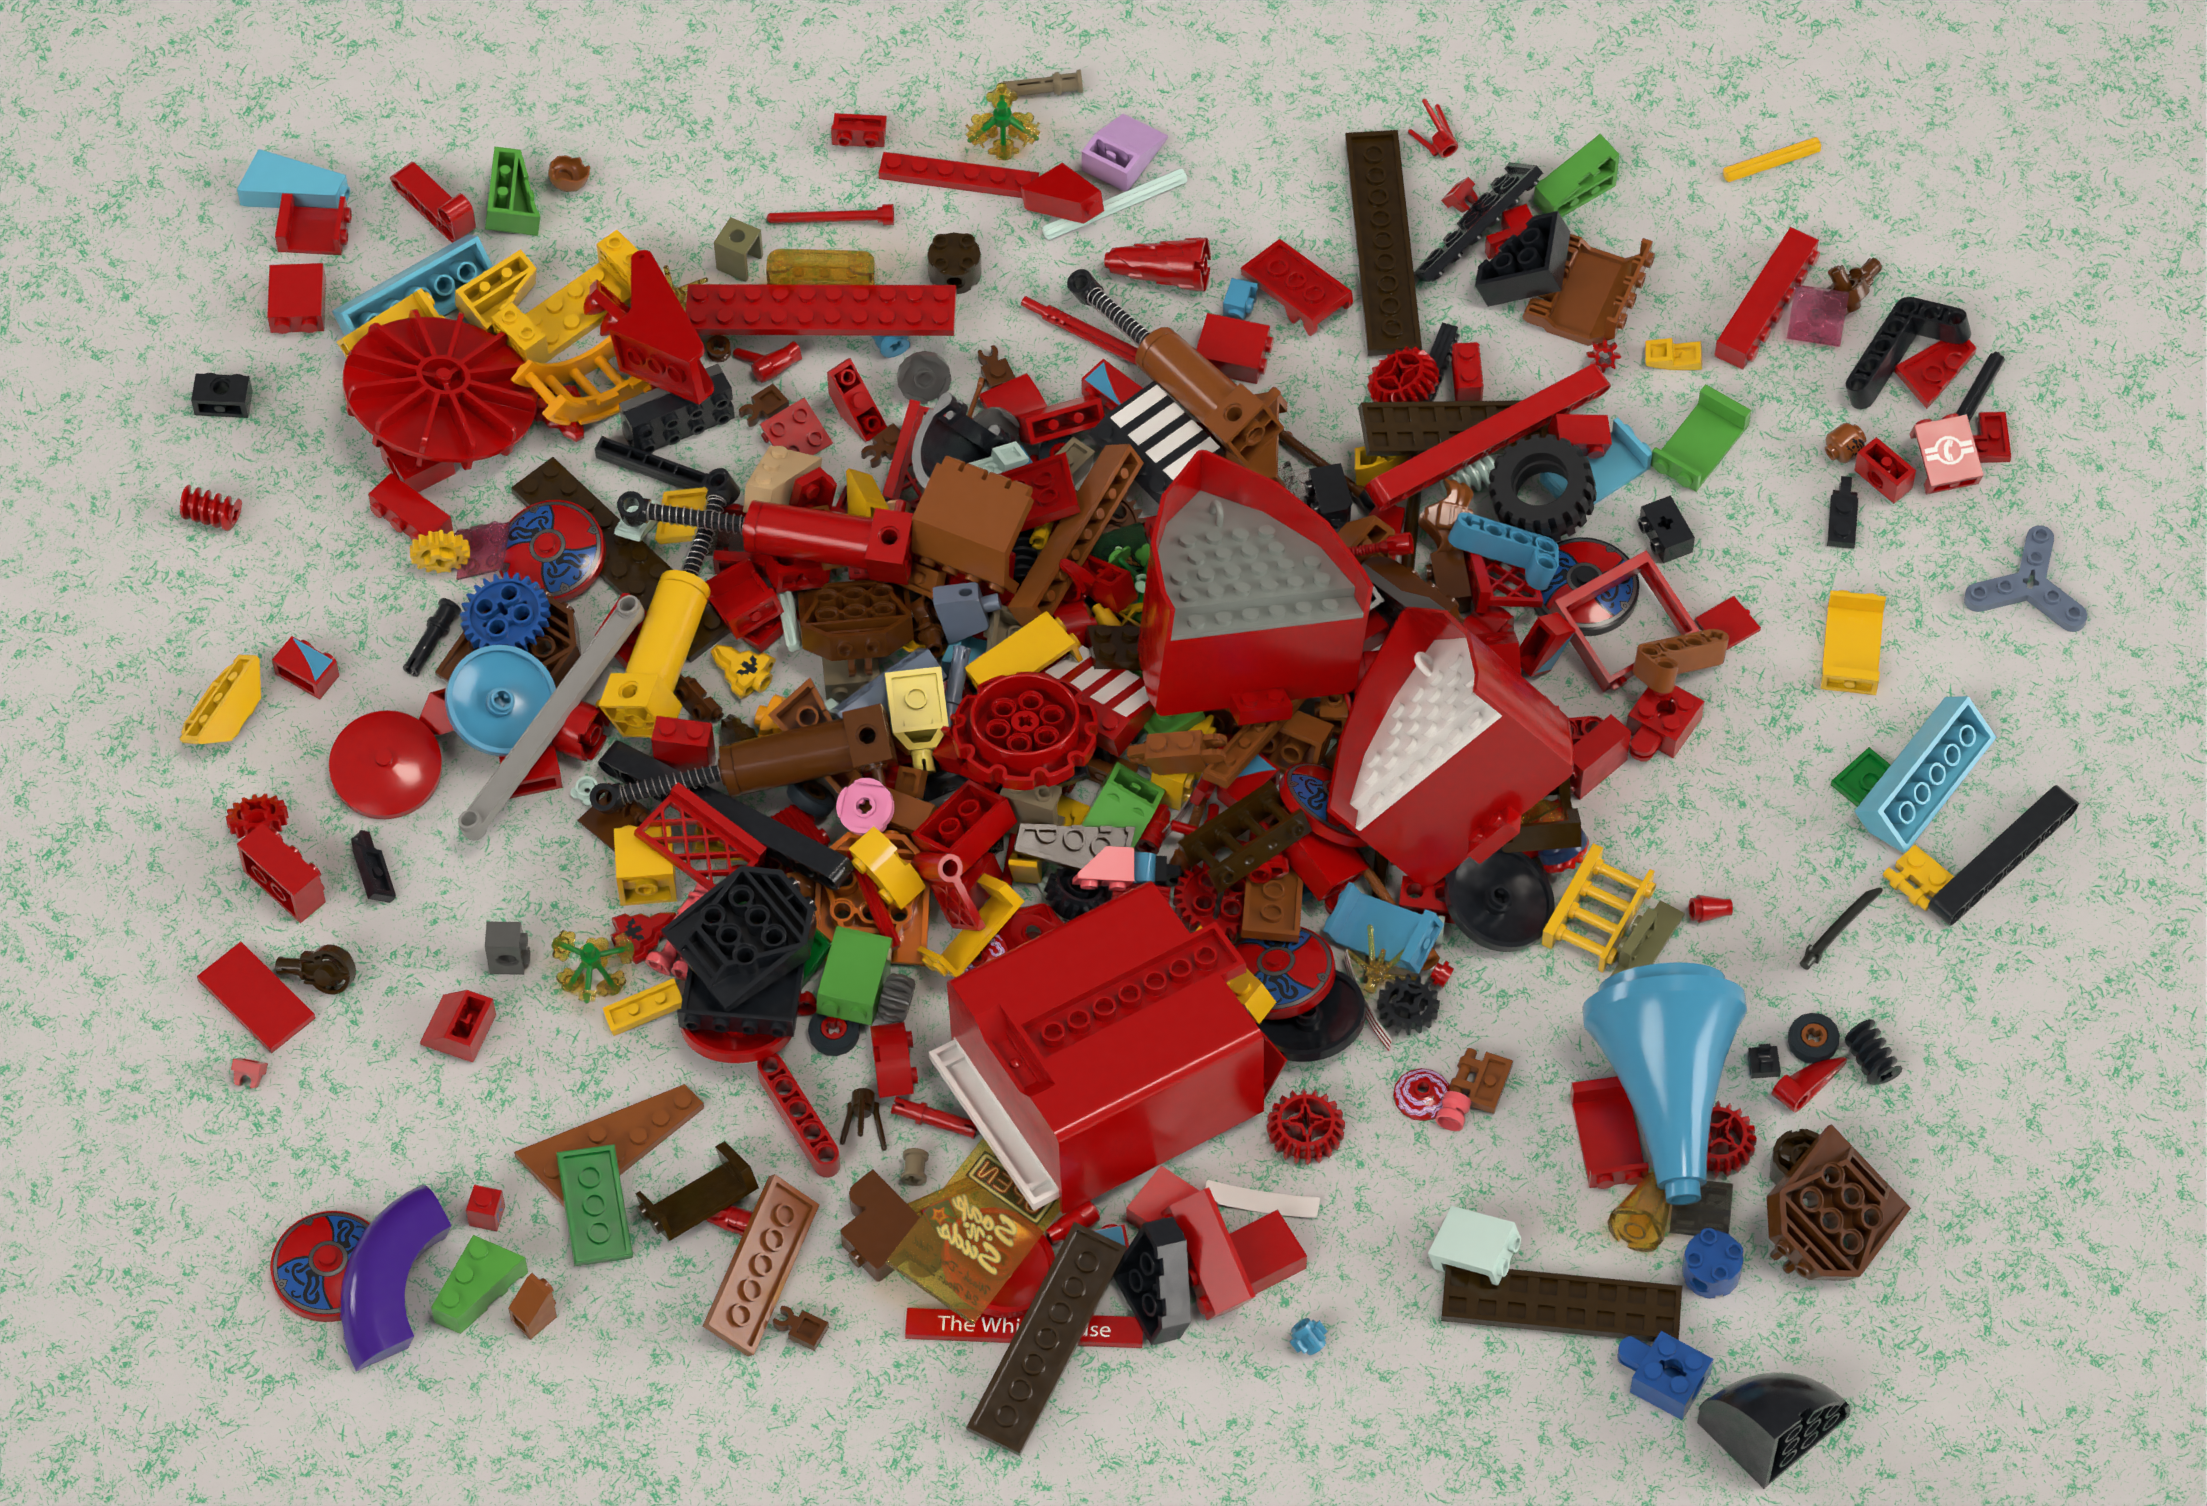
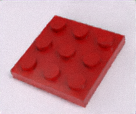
M1066 452L999 473V475L1010 478L1012 482L1015 480L1033 488L1030 497L1034 502L1020 532L1081 512Z

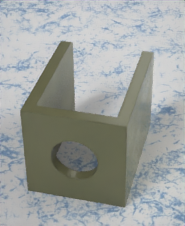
M730 217L714 241L716 269L746 282L749 278L746 254L758 259L763 257L761 229Z

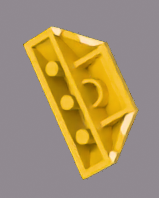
M238 654L233 660L234 663L226 667L211 683L183 724L182 735L180 736L182 743L208 744L232 741L239 734L240 728L247 718L253 714L255 706L261 699L260 659L257 655Z

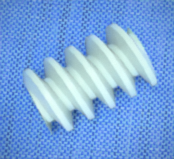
M1488 455L1446 478L1456 480L1459 483L1464 482L1470 488L1474 486L1479 492L1482 490L1481 482H1484L1488 488L1490 484L1489 474L1490 470L1495 469V460L1492 456ZM1441 480V487L1443 489L1444 494L1447 496L1446 488L1443 484V480Z

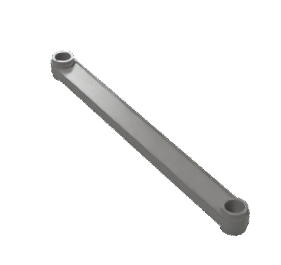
M627 595L618 601L616 609L468 809L459 816V828L466 838L476 841L486 834L489 825L562 728L568 715L578 706L634 628L643 621L645 617L644 608L640 600L635 596Z

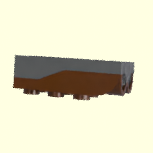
M1379 554L1372 555L1361 564L1372 584L1384 599V602L1377 606V608L1396 621L1401 611L1410 606L1447 610L1462 624L1465 622L1459 613L1458 602L1452 596H1444L1440 593L1437 586L1431 581L1425 582L1412 567L1408 566L1406 568L1399 562Z

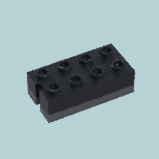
M719 364L705 368L713 381L714 391L700 405L659 387L619 403L622 433L628 445L652 454L657 449L667 445H674L684 438L701 434L711 427L726 424L731 419H734V406L731 402L733 400L732 387Z

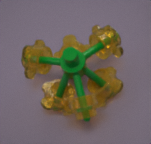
M1001 82L996 85L992 92L986 94L987 101L992 102L995 108L993 114L984 113L981 116L974 114L971 117L973 125L970 127L968 124L965 125L969 130L965 135L968 137V143L972 142L974 146L980 144L982 148H985L983 143L988 140V137L995 138L998 135L997 128L999 127L1000 139L993 141V148L988 149V154L996 155L998 160H1009L1013 154L1019 153V148L1014 147L1013 140L1006 138V127L1009 128V136L1012 138L1019 136L1018 139L1024 142L1022 146L1025 147L1027 142L1033 144L1034 141L1039 140L1038 135L1041 131L1037 127L1040 123L1038 122L1036 125L1032 123L1034 115L1030 112L1026 114L1014 112L1012 114L1010 107L1013 101L1017 100L1018 94L1016 91L1008 89L1007 85Z

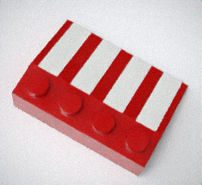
M1084 646L1079 648L1083 658L1079 663L1067 652L1039 673H1045L1049 678L1056 681L1064 679L1083 692V702H1091L1097 714L1098 734L1096 735V745L1119 758L1155 713V709L1146 693L1144 679L1126 669H1094L1090 651Z

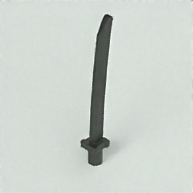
M1879 887L1866 891L1813 946L1811 944L1807 946L1805 956L1800 961V966L1809 970L1814 962L1818 964L1821 961L1822 953L1872 901L1882 894L1883 889Z

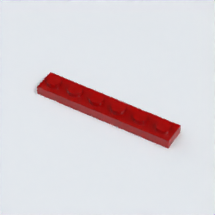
M883 152L878 172L879 179L1017 198H1022V186L1039 177V172Z

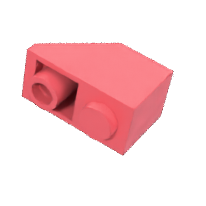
M1106 846L1074 876L1072 884L1081 885V889L1087 890L1097 889L1098 886H1109V890L1112 891L1125 890L1126 887H1129L1134 882V848Z

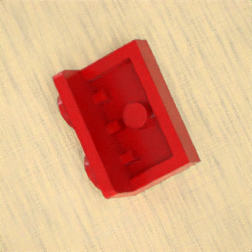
M834 113V121L831 126L832 145L843 147L865 146L868 148L885 147L887 116Z

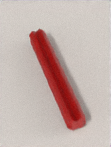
M850 850L847 851V857L852 862L854 858ZM855 868L853 872L880 935L892 938V951L897 950L901 947V942L884 901L878 894L877 885L866 872L861 874Z

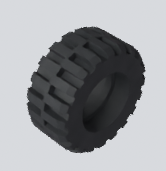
M1540 434L1531 435L1532 439L1526 441L1524 438L1516 441V446L1511 447L1509 445L1503 450L1504 456H1498L1494 461L1495 469L1490 470L1488 489L1495 514L1500 523L1549 537L1555 542L1561 541V536L1567 534L1570 537L1576 533L1575 528L1577 526L1583 527L1587 522L1586 515H1592L1594 510L1593 502L1596 501L1597 492L1590 463L1587 457L1583 456L1582 450L1577 445L1572 446L1570 440L1566 438H1561L1559 441L1556 435L1547 434L1546 438H1540ZM1539 473H1555L1568 481L1563 494L1555 501L1545 505L1527 504L1517 496L1522 484L1530 477Z

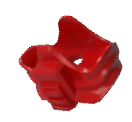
M1045 903L1019 907L998 933L1005 938L1009 950L1064 924V922L1056 916L1050 906H1047ZM1034 925L1040 929L1041 933L1035 931L1026 932V928Z

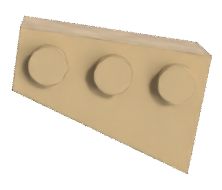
M770 445L746 483L743 512H748L749 505L753 500L789 505L795 479L821 467L822 457L788 450L783 446Z

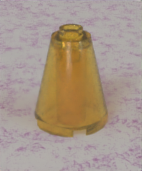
M1654 1171L1648 1173L1611 1212L1607 1221L1610 1233L1618 1242L1621 1238L1629 1243L1627 1248L1639 1252L1656 1250L1665 1237L1670 1204L1666 1202L1665 1190L1657 1187Z

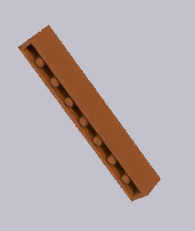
M1130 444L1105 445L1077 492L1081 512L1061 518L1007 607L1021 626L1027 625L1046 611L1051 616L1054 614L1073 582V579L1059 567V562L1062 559H1069L1082 567L1144 463Z

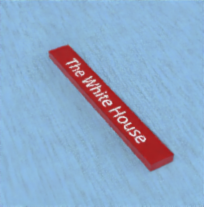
M907 1308L905 1339L1011 1343L1025 1315L999 1318L985 1315L976 1310ZM1093 1315L1078 1346L1142 1348L1143 1329L1136 1317Z

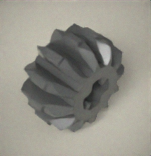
M891 973L887 977L882 990L877 1011L878 1016L893 1023L894 1021L903 1022L907 1017L916 985L915 980L904 974Z

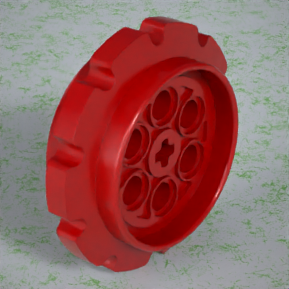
M1017 672L1009 676L1000 675L991 678L977 686L976 695H966L962 699L955 712L953 743L960 759H967V769L983 781L988 783L996 781L1003 784V788L1033 790L1038 786L1046 785L1050 787L1064 782L1074 776L1075 766H1086L1096 749L1098 719L1092 703L1083 702V692L1064 679L1056 681L1049 678L1045 673Z

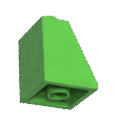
M837 926L817 992L816 1013L872 1026L878 1011L884 984L891 973L892 938Z

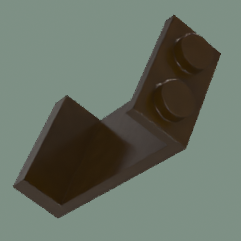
M724 1141L715 1146L722 1165L656 1204H653L641 1191L635 1193L640 1204L636 1206L637 1211L644 1221L649 1220L656 1234L662 1233L671 1241L759 1189L751 1166Z

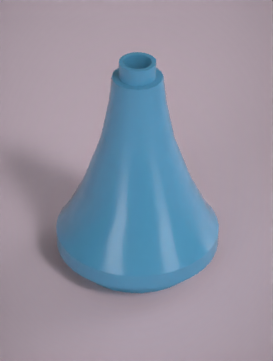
M1682 962L1658 963L1627 969L1605 979L1600 984L1598 992L1584 1002L1582 1006L1584 1028L1597 1042L1614 1068L1638 1117L1652 1159L1657 1187L1665 1191L1666 1202L1672 1205L1692 1204L1701 1200L1700 1187L1704 1186L1707 1182V1151L1711 1114L1727 1054L1737 1029L1747 1013L1745 991L1740 985L1725 979V975L1720 970L1702 964Z

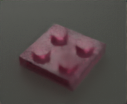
M1795 284L1787 339L1840 347L1849 292Z

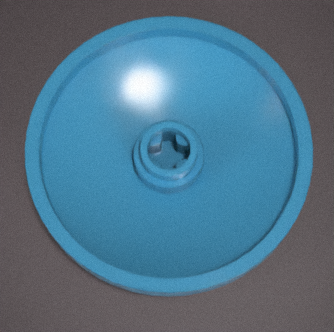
M508 645L485 646L468 654L453 670L446 686L445 708L453 729L469 746L488 755L507 756L556 690V686L546 667L530 653Z

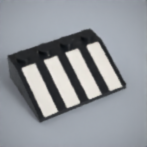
M1154 381L1107 413L1089 433L1103 449L1105 445L1130 444L1144 462L1134 480L1158 504H1160L1161 495L1198 450H1208L1221 457L1225 453Z

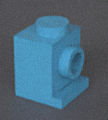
M1231 278L1223 302V316L1245 320L1246 314L1252 313L1254 303L1257 301L1258 284Z

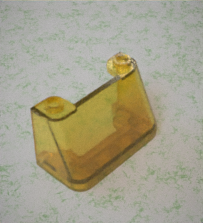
M776 249L767 258V284L878 285V267L872 254L866 251Z

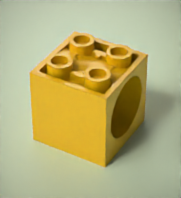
M627 825L622 828H614L616 880L620 906L677 902L675 865L634 836V831L638 827ZM661 826L649 827L645 831L651 837H663ZM666 826L667 837L672 836L671 826ZM669 843L668 849L672 853H674V845Z

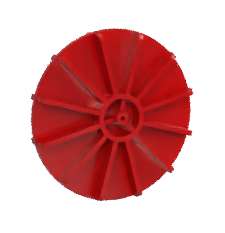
M413 309L410 310L409 318L389 322L382 326L379 323H373L369 326L368 333L353 346L345 361L342 386L347 402L346 411L349 416H355L357 421L373 435L372 444L378 448L386 444L395 450L417 457L416 466L422 467L423 460L425 459L436 462L461 463L464 470H470L473 461L483 460L498 454L508 456L512 453L514 445L525 436L533 424L538 406V393L533 388L521 386L511 380L516 374L517 369L526 362L507 344V334L502 331L497 335H493L479 327L463 322L465 313L459 312L457 320L439 317H421L419 311Z

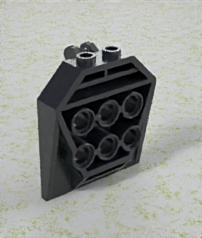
M740 866L662 928L661 932L727 1013L810 959L817 926L815 915L817 907L809 896L804 897L801 894L797 881L792 876L788 878L782 870ZM713 920H719L716 923H710ZM758 921H763L761 924H755ZM729 940H735L734 942L726 943ZM773 941H780L779 943L771 944ZM746 959H751V961L747 963L742 962Z

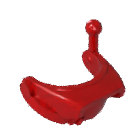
M1062 559L1059 562V567L1073 579L1075 584L1070 585L1061 601L1067 603L1079 600L1084 601L1096 579L1089 571L1069 559Z

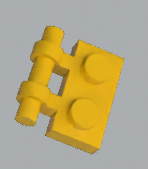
M1913 845L1896 861L1895 868L1900 872L1896 873L1892 868L1888 867L1883 873V877L1890 882L1889 885L1893 889L1902 891L1909 897L1908 901L1914 906H1920L1925 911L1929 909L1928 904L1930 902L1927 896L1933 898L1940 889L1954 878L1951 873L1917 845ZM1911 880L1920 888L1916 889L1907 881Z

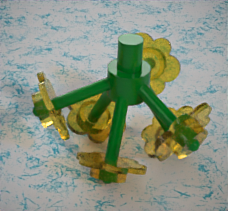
M562 930L559 936L553 939L551 944L554 950L552 953L553 958L564 962L568 959L571 952L580 955L581 963L576 970L572 971L570 968H565L563 972H559L556 976V980L562 984V990L579 996V1001L587 1004L595 1002L596 998L616 995L621 991L623 985L626 984L627 980L624 977L623 971L619 970L613 974H608L604 969L608 964L607 958L614 954L620 957L622 964L632 963L634 946L625 933L616 936L617 944L613 949L608 948L609 942L604 937H600L597 940L592 937L588 938L586 944L579 949L575 947L576 935L572 931ZM584 968H586V980H585V981H584L585 976H584V974L582 973V971L584 970ZM596 968L604 978L596 986L598 991L591 990L592 970Z

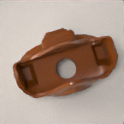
M1444 478L1443 484L1447 491L1446 498L1425 507L1424 512L1419 515V526L1437 545V551L1433 553L1461 550L1454 547L1448 541V535L1458 514L1463 512L1473 514V510L1468 509L1474 493L1464 482L1459 483L1456 480Z

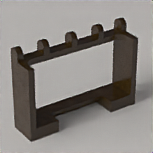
M1570 777L1548 794L1557 795L1563 821L1521 824L1520 833L1501 847L1503 852L1512 853L1582 847L1581 819L1578 808L1572 807Z

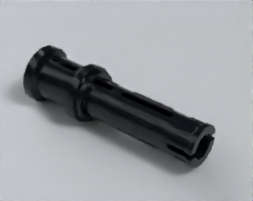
M441 598L438 602L439 607L433 617L428 618L426 625L428 628L407 662L403 665V670L411 675L412 671H414L412 674L414 677L420 674L421 669L440 638L450 632L449 626L454 618L462 612L458 604L450 599Z

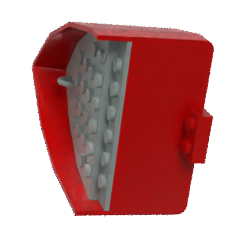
M1198 450L1161 495L1150 543L1138 642V656L1146 693L1156 713L1160 716L1229 708L1238 726L1291 719L1293 711L1291 700L1345 694L1355 688L1374 585L1362 565L1327 520L1280 483L1208 450Z

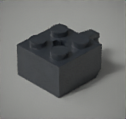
M1337 463L1309 469L1308 480L1304 481L1307 494L1304 496V503L1327 520L1338 533L1347 522H1350L1352 499L1342 465Z

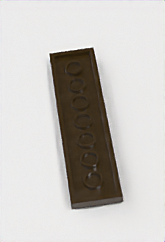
M1076 1222L1073 1223L966 1427L967 1431L1018 1456L1021 1455L1127 1250L1126 1246Z

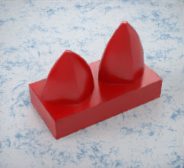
M598 279L590 285L589 294L585 299L583 307L584 315H596L605 310L607 311L600 327L601 336L610 335L609 328L631 309Z

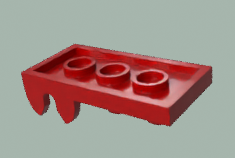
M1278 239L1240 268L1242 276L1250 282L1257 283L1261 290L1285 307L1286 314L1293 324L1301 318L1309 336L1317 332V324L1341 306L1344 309H1348L1353 305L1352 290L1281 239Z

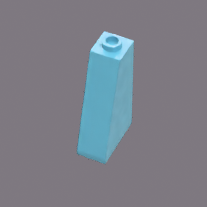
M258 149L237 188L240 205L247 207L280 208L282 193L293 194L295 206L338 209L340 196H345L347 201L350 195V187H348L347 178L344 174Z

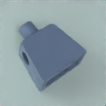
M975 582L933 587L934 607L949 644L987 630L990 627L989 612L1002 609L999 594L983 596L978 583Z

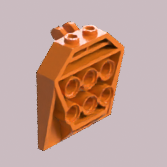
M887 830L882 833L897 848L896 851L899 857L907 863L911 864L913 857L921 852L905 834H900L893 830ZM847 832L829 848L847 857L849 848L862 836ZM854 872L848 877L852 880V883L848 886H841L837 891L816 882V928L830 941L833 940L837 926L880 935L875 921L864 918L870 912V909ZM922 880L926 888L903 909H899L893 903L888 905L884 901L901 942V947L892 951L891 964L926 966L921 961L924 957L917 949L920 946L925 948L928 946L931 888L927 880ZM842 910L850 912V915L845 919L836 917V914ZM897 913L907 915V918L900 922L893 919Z

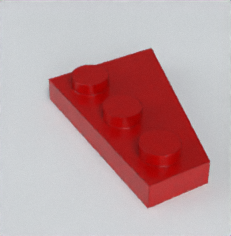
M1970 340L1962 344L1938 341L1896 365L1894 372L1924 407L1928 409L1971 360L1977 348Z

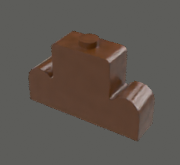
M874 1169L853 1184L849 1191L850 1209L855 1218L845 1225L840 1232L842 1247L849 1253L848 1256L856 1267L860 1268L862 1266L877 1282L882 1281L906 1261L911 1275L920 1279L930 1277L928 1272H925L927 1268L932 1275L934 1274V1270L930 1268V1265L935 1268L936 1272L941 1269V1264L939 1267L938 1262L943 1240ZM916 1237L918 1248L920 1247L919 1241H921V1247L924 1246V1248L926 1249V1245H928L927 1250L929 1252L926 1253V1250L922 1252L921 1249L915 1247V1244L912 1245V1243H914V1238ZM906 1253L908 1254V1256H911V1257H912V1261H909V1260H911L910 1257H908L907 1259L905 1258V1257H907V1256H906ZM919 1262H920V1267H921V1264L924 1265V1270H923V1267H922V1269H920L919 1267H917V1265L919 1266Z

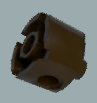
M955 232L934 236L927 253L930 282L933 285H956L957 294L968 292L971 290V286L975 283L977 285L980 281L982 273L981 252L975 237L969 233Z
M1799 1129V1131L1794 1132L1790 1130L1777 1139L1770 1162V1179L1775 1185L1778 1184L1818 1138V1133L1809 1129ZM1824 1171V1178L1826 1180L1828 1174Z

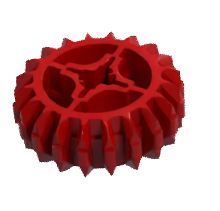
M1406 346L1403 351L1396 349L1394 354H1387V358L1378 360L1379 365L1372 367L1373 373L1368 376L1369 383L1367 384L1373 402H1422L1424 400L1429 401L1428 395L1435 393L1434 388L1439 385L1438 377L1440 374L1436 362L1425 350H1419L1417 347L1410 349Z
M1304 1088L1301 1090V1095H1297L1292 1090L1290 1092V1099L1282 1095L1280 1104L1274 1103L1272 1112L1268 1114L1267 1121L1269 1123L1266 1128L1268 1134H1270L1269 1142L1270 1144H1275L1274 1150L1276 1153L1283 1151L1285 1160L1293 1156L1295 1164L1300 1159H1305L1306 1164L1309 1165L1312 1158H1315L1320 1163L1322 1155L1330 1158L1332 1150L1338 1151L1340 1147L1339 1141L1344 1139L1345 1121L1342 1119V1110L1337 1109L1336 1101L1328 1102L1329 1097L1327 1093L1318 1097L1316 1089L1312 1092V1095L1307 1094ZM1299 1112L1298 1115L1289 1117L1292 1114ZM1304 1119H1306V1126H1308V1134L1305 1131ZM1316 1137H1322L1316 1141H1312Z
M1719 1100L1715 1103L1711 1114L1707 1151V1173L1708 1171H1713L1715 1178L1722 1171L1728 1177L1731 1174V1169L1739 1173L1742 1165L1747 1166L1749 1164L1750 1157L1755 1153L1754 1146L1757 1142V1137L1754 1135L1755 1127L1754 1125H1749V1116L1741 1117V1108L1732 1111L1731 1103L1727 1104L1726 1108L1721 1107ZM1731 1130L1738 1136L1740 1145L1734 1142L1735 1139L1730 1136Z

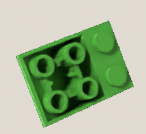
M1117 762L1104 778L1081 825L1083 827H1135L1131 845L1134 848L1166 790Z

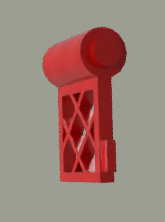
M917 853L913 857L911 865L922 880H927L951 927L981 931L985 928L986 925L960 879L963 865L959 857L954 854Z

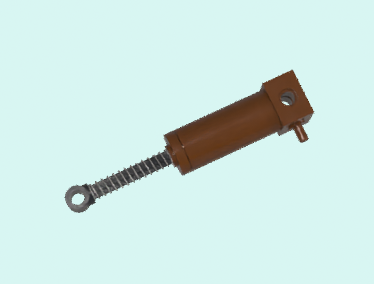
M880 703L842 712L843 718L721 745L719 746L720 759H718V763L715 766L709 765L706 768L702 766L701 769L696 770L694 768L695 770H687L684 773L680 771L679 774L674 775L673 773V775H665L666 777L661 778L658 776L657 779L651 778L648 781L644 779V782L638 783L637 781L635 784L629 783L626 786L620 783L611 785L600 783L592 788L590 802L599 812L612 814L619 808H624L627 802L631 804L632 801L639 802L640 799L646 800L649 797L653 799L654 796L661 797L662 794L667 796L678 782L690 790L693 787L697 789L698 786L704 787L707 784L711 786L712 783L718 784L721 781L732 798L856 770L859 774L872 772L873 779L886 787L883 769L899 766L888 713ZM876 734L875 740L872 743L865 744V740L869 735ZM604 792H611V802L605 806L600 805V795Z

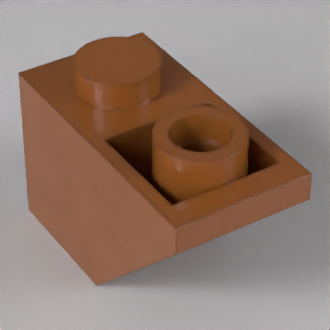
M533 1273L526 1278L508 1308L511 1321L530 1340L557 1318L556 1301L552 1294L554 1292L553 1287L546 1279H539Z

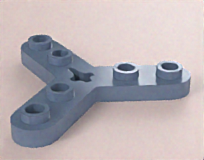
M2042 525L2029 529L2018 573L1971 584L1967 587L1964 595L1965 605L1975 612H1983L2028 601L2069 632H2077L2083 629L2088 615L2086 609L2046 578L2054 543V534L2052 530ZM2030 575L2034 576V586L2032 589L2027 588Z

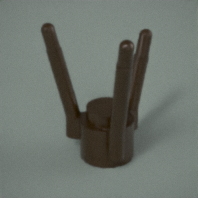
M858 1088L852 1091V1100L847 1103V1114L841 1133L840 1144L843 1145L846 1142L853 1114L858 1117L857 1134L861 1137L863 1136L864 1118L870 1117L871 1113H873L881 1149L886 1151V1139L879 1113L880 1104L875 1102V1093L871 1089Z

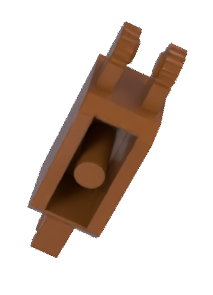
M1202 730L1147 734V740L1143 744L1128 746L1127 758L1131 764H1142L1144 767H1150L1152 772L1158 775L1202 772L1208 764L1220 763L1226 760V752L1222 751V749L1209 748L1226 746L1227 737L1220 733L1204 734Z

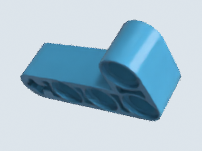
M1463 512L1458 514L1448 535V541L1458 549L1524 568L1526 582L1537 590H1546L1559 566V547L1553 539L1471 513Z

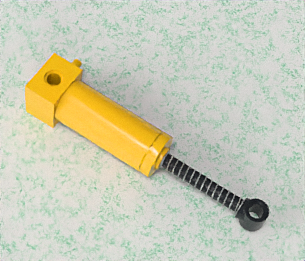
M714 469L705 477L704 485L708 491L705 497L706 505L703 509L704 511L707 510V512L714 511V513H719L724 507L738 499L740 488L726 469ZM697 527L692 537L693 540L690 543L691 546L688 548V553H686L684 564L681 567L682 570H668L662 573L625 673H610L601 699L596 701V706L601 708L622 737L652 738L656 716L678 718L683 705L674 695V690L711 592L708 584L699 578V572L702 571L701 566H703L702 562L707 558L705 554L709 553L710 542H713L712 537L715 536V532L710 528L706 530L703 527L701 529Z

